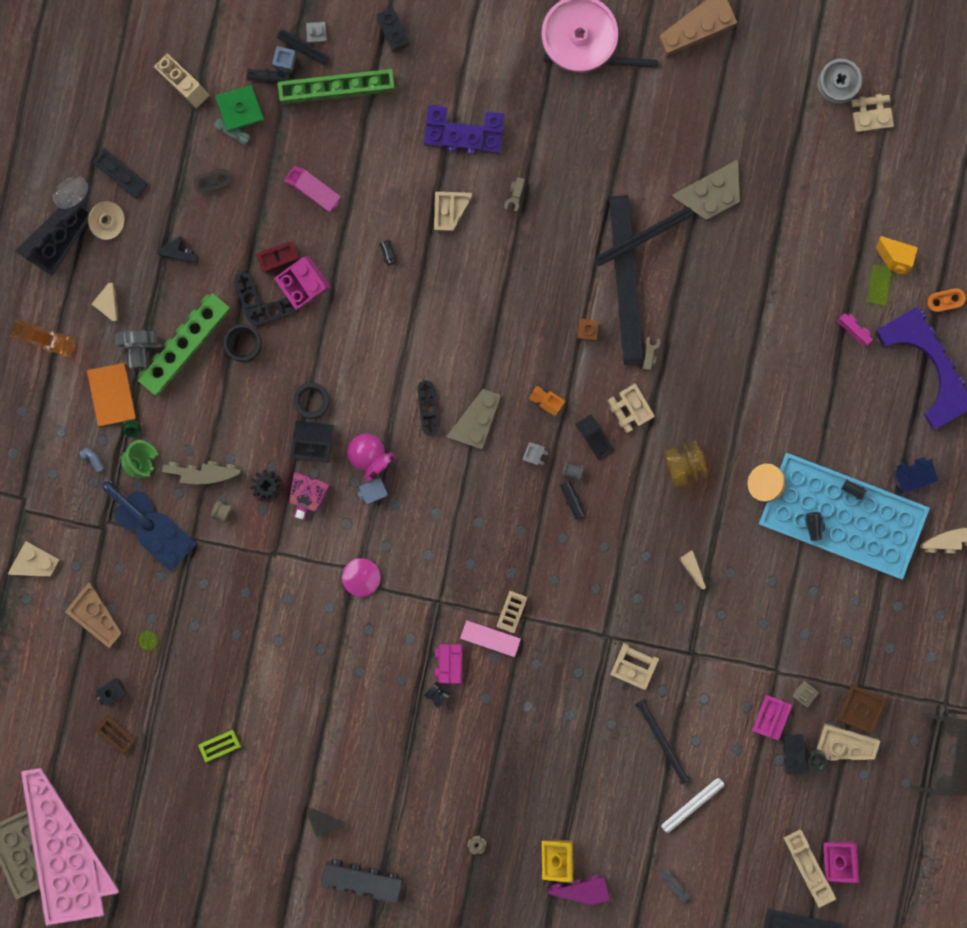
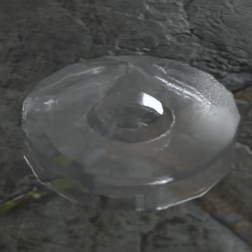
M74 176L64 180L56 188L57 192L52 196L53 202L61 209L73 207L87 194L89 189L88 183L81 176L79 178Z

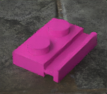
M844 313L837 320L863 347L873 340L870 337L872 334L865 327L861 329L856 324L858 321L851 314L847 315Z
M765 694L752 731L779 741L792 705Z

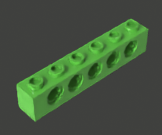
M392 69L278 82L281 105L395 92Z
M213 293L210 296L207 294L200 302L202 304L198 310L194 309L188 316L190 320L185 325L182 323L176 330L177 335L173 340L171 338L168 339L163 346L165 349L162 353H157L151 360V366L148 369L145 367L138 375L140 377L138 381L155 396H159L231 311V308ZM212 310V318L204 319V311ZM194 324H199L201 327L198 334H192L191 327ZM181 339L188 340V346L184 349L179 348L178 345ZM170 353H174L176 356V360L173 363H167L166 357ZM157 368L163 369V375L160 378H155L154 371Z

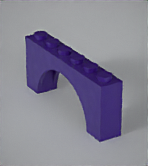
M915 307L877 329L875 333L884 348L892 344L911 345L924 352L934 364L939 380L938 394L933 405L923 415L931 429L935 430L967 411V391L964 388L965 382L960 375L957 376L954 371L956 367L953 361L947 359L944 354L946 350L941 342L938 343L934 337L936 336L935 330L931 325H927L925 313L922 309L919 310Z

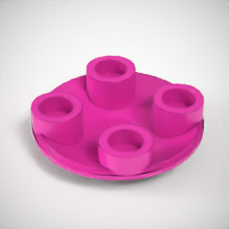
M358 558L345 566L342 573V582L346 590L352 595L359 597L368 596L378 588L380 572L372 561Z

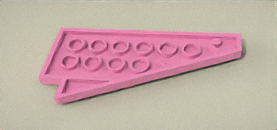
M42 768L22 771L46 925L103 916L104 909L101 896L117 894L119 889Z

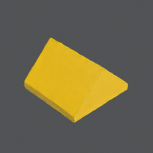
M572 840L542 841V880L573 882Z

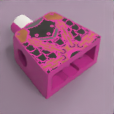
M295 472L290 496V503L297 505L294 517L305 520L308 509L316 512L330 484Z

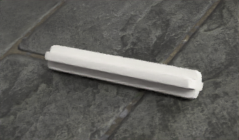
M720 778L715 779L661 825L662 829L666 833L672 831L724 787Z

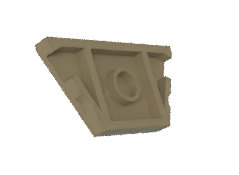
M735 160L673 194V199L685 205L686 208L689 207L691 211L698 214L705 221L740 202L738 161Z

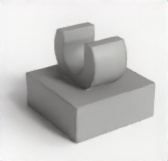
M325 22L306 23L307 43L327 42Z
M529 442L522 460L535 465H544L545 462L540 459L542 454L548 455V452L544 450L545 447Z

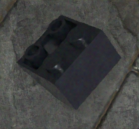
M296 421L290 458L330 463L334 425Z

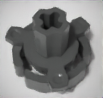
M130 331L114 334L115 346H119L117 351L128 350L129 368H145V349L162 347L161 343H157L155 331H149V333L148 331Z

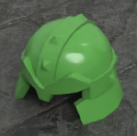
M136 440L130 443L123 456L120 457L122 469L132 478L145 479L147 476H150L154 469L149 458L153 460L159 454L150 443Z

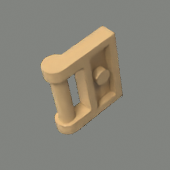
M623 643L610 675L646 690L659 658L655 656L652 658ZM625 654L649 664L648 670L623 660Z

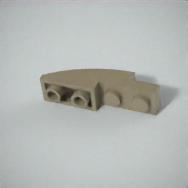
M208 461L207 464L202 463L201 471H199L198 466L187 465V468H182L180 463L169 462L168 465L163 464L162 468L164 473L181 475L179 483L191 485L224 482L242 474V470H238L237 465L227 464L226 467H221L219 462Z

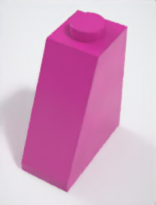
M294 166L284 180L286 184L326 211L334 210L339 203L340 195L302 168Z

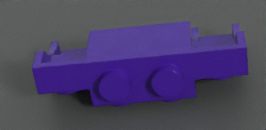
M428 105L425 146L447 148L446 151L458 152V149L466 150L465 153L477 154V152L500 154L504 123L503 113L485 111L483 127L446 122L447 107Z

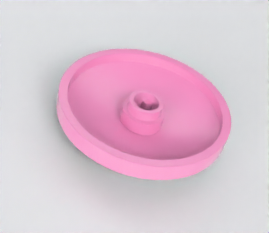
M561 0L547 13L542 26V43L548 57L559 67L571 72H589L601 67L614 53L618 41L616 19L609 8L599 0Z

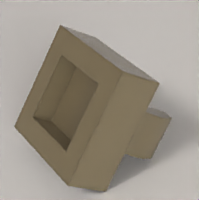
M803 681L792 696L808 708L819 692Z

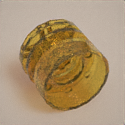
M695 440L689 442L690 451L686 443L682 444V454L679 453L676 447L663 451L670 476L676 488L688 485V475L690 474L695 482L699 481L697 472L700 473L702 479L708 478L705 458Z

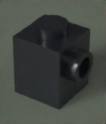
M118 677L96 690L97 700L101 705L105 704L106 707L128 694Z

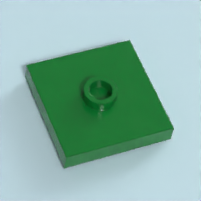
M252 85L215 96L227 132L264 122Z

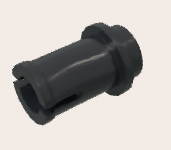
M391 240L379 243L385 258L383 260L387 266L397 263L398 256L394 253Z
M846 479L841 490L856 497L855 500H862L867 491L864 489V486L861 488Z

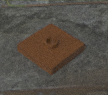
M850 684L837 720L874 734L887 699Z

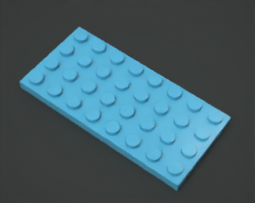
M785 453L780 466L781 471L785 475V490L779 498L766 503L759 525L903 580L930 508ZM846 479L861 488L864 486V489L867 491L862 500H855L856 497L841 490ZM821 512V516L824 517L822 540H810L804 520L806 513Z

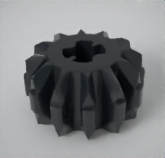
M263 470L262 477L257 472L256 476L259 479H251L256 485L250 486V489H257L252 495L255 497L260 494L259 501H262L264 496H266V502H270V495L276 500L277 496L274 492L282 493L281 490L276 489L277 486H283V483H276L280 476L278 475L273 478L274 471H271L269 476H267V470ZM265 481H268L269 484L271 483L268 491H265L264 488L262 489Z

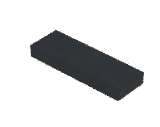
M105 148L92 161L96 167L136 199L149 185Z

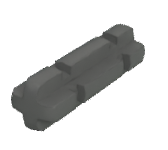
M667 868L660 873L661 878L664 881L666 880V884L677 895L681 903L686 902L690 898L686 891H683V887L675 877L671 876L672 873Z

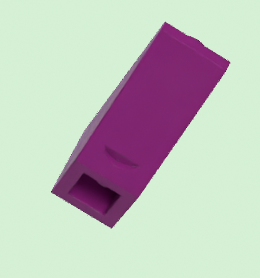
M599 874L588 876L589 879L581 881V878L573 879V882L566 885L555 883L548 889V894L589 905L610 901L605 878Z

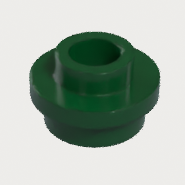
M126 420L122 424V431L127 437H136L141 431V424L136 420Z

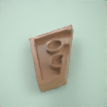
M89 582L65 613L108 648H111L122 632Z

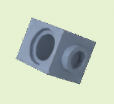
M276 46L272 62L273 68L292 73L297 56L296 51Z
M381 478L359 486L361 491L357 492L361 502L365 501L367 505L388 496Z

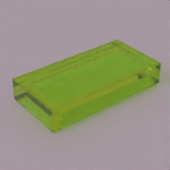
M872 265L867 303L887 305L891 270L887 266Z

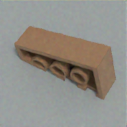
M705 0L659 35L658 41L665 57L735 28L737 21L728 0Z

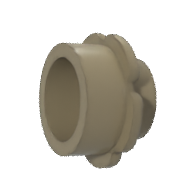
M473 836L467 844L469 851L474 855L484 853L486 847L485 839L480 836Z

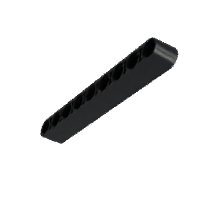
M628 195L609 196L613 247L632 237ZM631 249L614 258L624 365L643 364L634 249Z

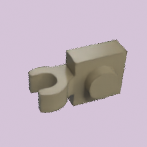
M517 177L516 182L512 181L510 192L513 195L504 204L506 210L508 205L513 203L515 205L514 212L518 211L525 179Z
M647 337L642 370L650 371L651 367H655L657 356H653V353L660 346V339H657L656 345L653 346L649 343L650 337Z

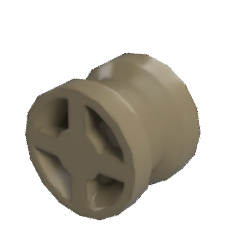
M217 500L210 517L219 518L221 522L225 523L232 505L222 504V501Z

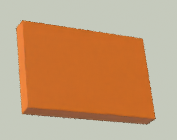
M125 363L87 370L98 427L125 422L126 420H135L136 414Z

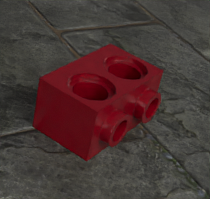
M292 241L256 253L264 274L299 261Z

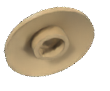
M104 201L98 203L89 214V228L100 239L108 240L116 237L124 226L122 209L113 202ZM103 216L106 218L104 223H102Z

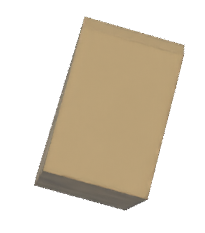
M108 283L92 305L113 322L117 323L119 319L115 284Z

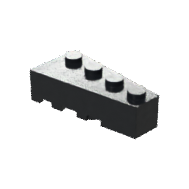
M69 197L14 252L53 276L88 223L91 209L74 198Z
M333 858L331 861H327L321 888L327 889V886L331 885L336 891L348 892V890H352L351 893L355 895L367 896L369 894L374 899L397 903L402 878L399 877V874L388 872V875L380 873V869L372 867L366 870L361 868L362 865L350 863L349 866L343 864L342 860Z

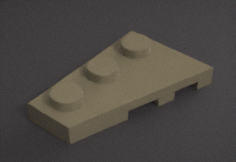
M482 389L446 437L483 449L501 395Z

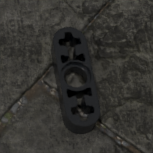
M424 380L417 387L422 430L426 435L434 436L439 431L435 388L432 382ZM424 384L432 388V390L428 391L429 397L433 396V400L421 401V397L425 398V393L420 391ZM425 403L433 404L434 410L432 413L427 414L423 411ZM435 415L436 419H432V424L436 425V428L430 433L428 429H425V426H428V419L424 420L423 417Z

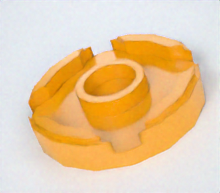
M772 464L759 465L749 475V492L761 502L774 501L785 490V475L781 469Z

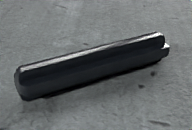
M284 29L279 31L277 35L279 40L322 65L328 62L329 56Z

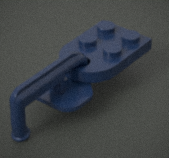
M106 480L103 482L102 489L119 504L114 512L116 521L126 530H136L139 543L171 572L197 543L167 515L153 512V503L144 493L134 491L125 498L114 488L112 481Z

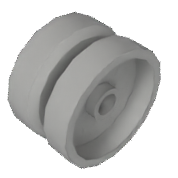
M847 59L830 61L823 68L817 79V88L822 98L831 104L838 105L847 103L854 98L862 85L860 69L854 62ZM836 80H841L842 84L841 82L838 84Z

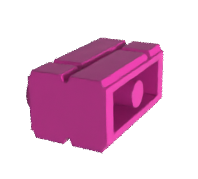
M439 644V648H435V659H439V667H435V679H439V683H462L463 644Z

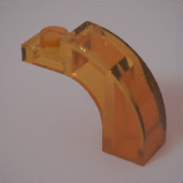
M16 319L10 337L66 357H70L75 349V338Z

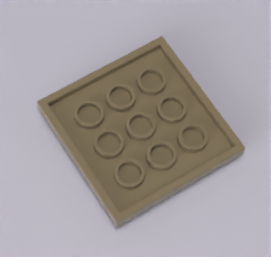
M27 810L0 822V865L15 899L40 889Z

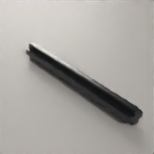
M687 207L596 256L594 258L596 264L602 266L692 217L693 212Z

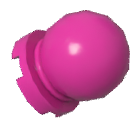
M368 433L359 434L354 437L347 449L349 461L358 470L365 471L366 474L363 478L368 483L372 478L374 479L387 467V464L396 459L392 452L385 453L384 445L378 437Z

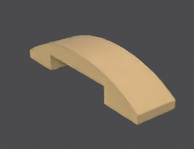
M800 829L784 837L788 849L818 907L820 908L836 900L802 830Z

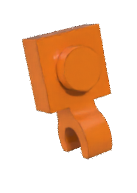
M538 386L535 387L529 397L533 402H541L540 407L554 416L557 415L565 403V400L553 392L549 391L547 394Z

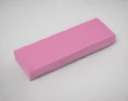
M467 620L460 639L513 657L516 655L521 640L520 638Z

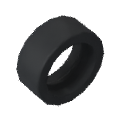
M308 382L302 384L293 395L295 410L305 418H319L329 408L330 398L328 392L318 383ZM313 389L322 395L323 403L317 411L308 412L302 408L300 397L306 390Z

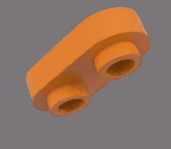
M958 288L936 292L928 297L927 306L932 312L958 308L965 303L966 296ZM953 295L958 297L957 302L952 301ZM935 299L939 301V306L933 304Z

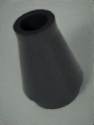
M821 512L806 513L804 520L811 541L822 540L824 517L821 516Z

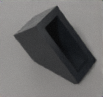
M591 414L575 424L598 461L614 451L601 426Z

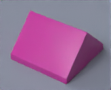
M854 841L823 843L826 881L859 882L856 843Z

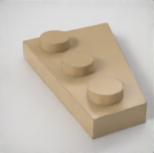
M824 723L816 749L823 751L826 759L831 761L838 759L870 760L875 759L880 740Z

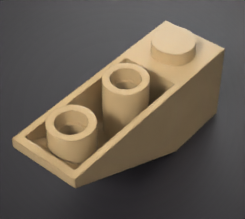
M166 54L154 66L195 108L209 96L206 90L170 55Z

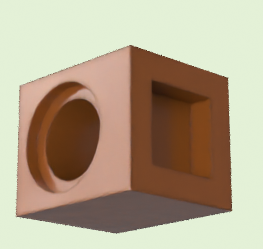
M579 319L577 340L596 342L599 321Z

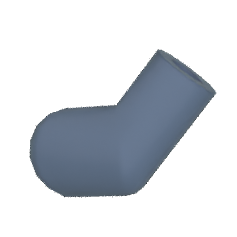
M84 448V450L79 452L82 460L89 458L95 472L104 469L99 456L90 448Z

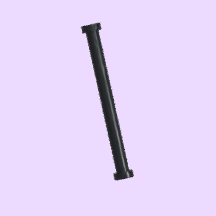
M640 700L635 704L636 708L639 707L680 779L679 783H686L690 780V777L685 774L646 706V700Z

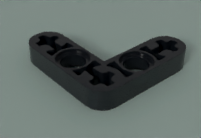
M241 272L235 277V285L246 317L253 326L266 324L300 310V308L292 310L291 307L285 308L287 312L283 313L280 303L283 302L284 306L288 305L289 299L287 297L261 306L251 276L248 273ZM240 277L248 278L249 281L246 282L248 289L252 287L253 290L241 293V290L245 289L242 284L238 283L241 281ZM247 294L255 296L253 304L245 303L244 298ZM271 306L279 307L280 311L277 316L269 314ZM265 308L269 319L265 320V316L259 318V322L251 320L254 312L260 315L263 313L262 309Z

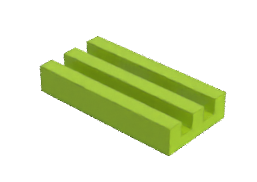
M233 729L199 744L198 747L206 763L240 748L241 745ZM229 735L232 736V739H229L223 743L213 746L207 750H204L203 748L204 746L216 742ZM232 742L235 743V746H232L210 757H207L206 755L207 753H210Z

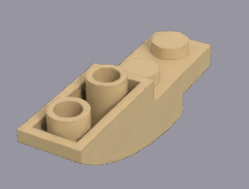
M967 528L938 534L920 544V548L925 549V552L937 553V549H945L944 553H956V550H962V542H964V546H967Z

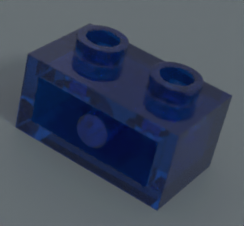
M923 457L914 460V465L908 466L905 463L896 466L897 470L892 471L899 493L939 481L932 459L926 460Z

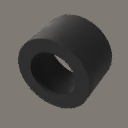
M239 324L231 327L225 334L224 348L232 359L238 362H249L259 355L262 341L254 328L245 324ZM240 333L250 334L255 341L254 350L245 356L237 354L232 346L233 339Z

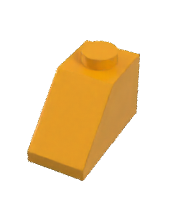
M881 236L876 245V250L889 270L895 271L900 275L909 274L913 267L918 247Z

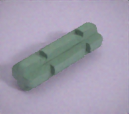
M220 118L215 122L214 126L216 129L223 130V133L235 140L238 139L244 145L248 143L250 139L248 134L242 133L239 129L227 132L224 122Z

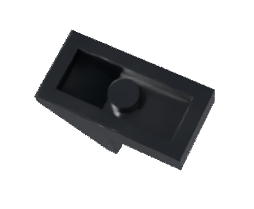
M182 236L159 249L157 253L162 257L197 264L198 256L194 254L195 251L183 249V252L180 251L183 241Z

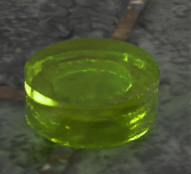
M145 631L139 636L138 642L142 649L152 650L158 644V637L152 631Z

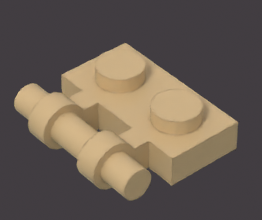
M876 94L875 97L865 98V96L851 100V106L859 107L860 112L852 114L855 133L894 127L891 108H883V103L890 102V95L882 96V94ZM876 104V110H866V105Z
M636 383L619 393L622 398L620 402L617 403L614 396L607 400L611 406L610 410L616 414L620 421L618 422L620 427H623L626 433L633 430L630 425L631 421L635 420L637 426H640L655 417ZM625 405L631 414L627 418L621 409Z

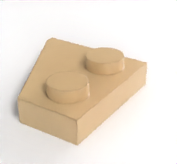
M435 192L434 231H454L472 198V193Z
M25 541L8 574L52 576L60 559Z

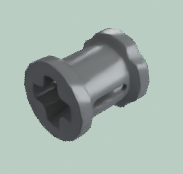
M565 461L561 477L574 478L577 482H580L584 465L576 466Z

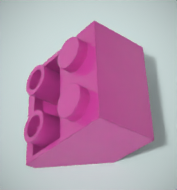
M304 256L274 278L295 310L318 298L331 288L311 256Z

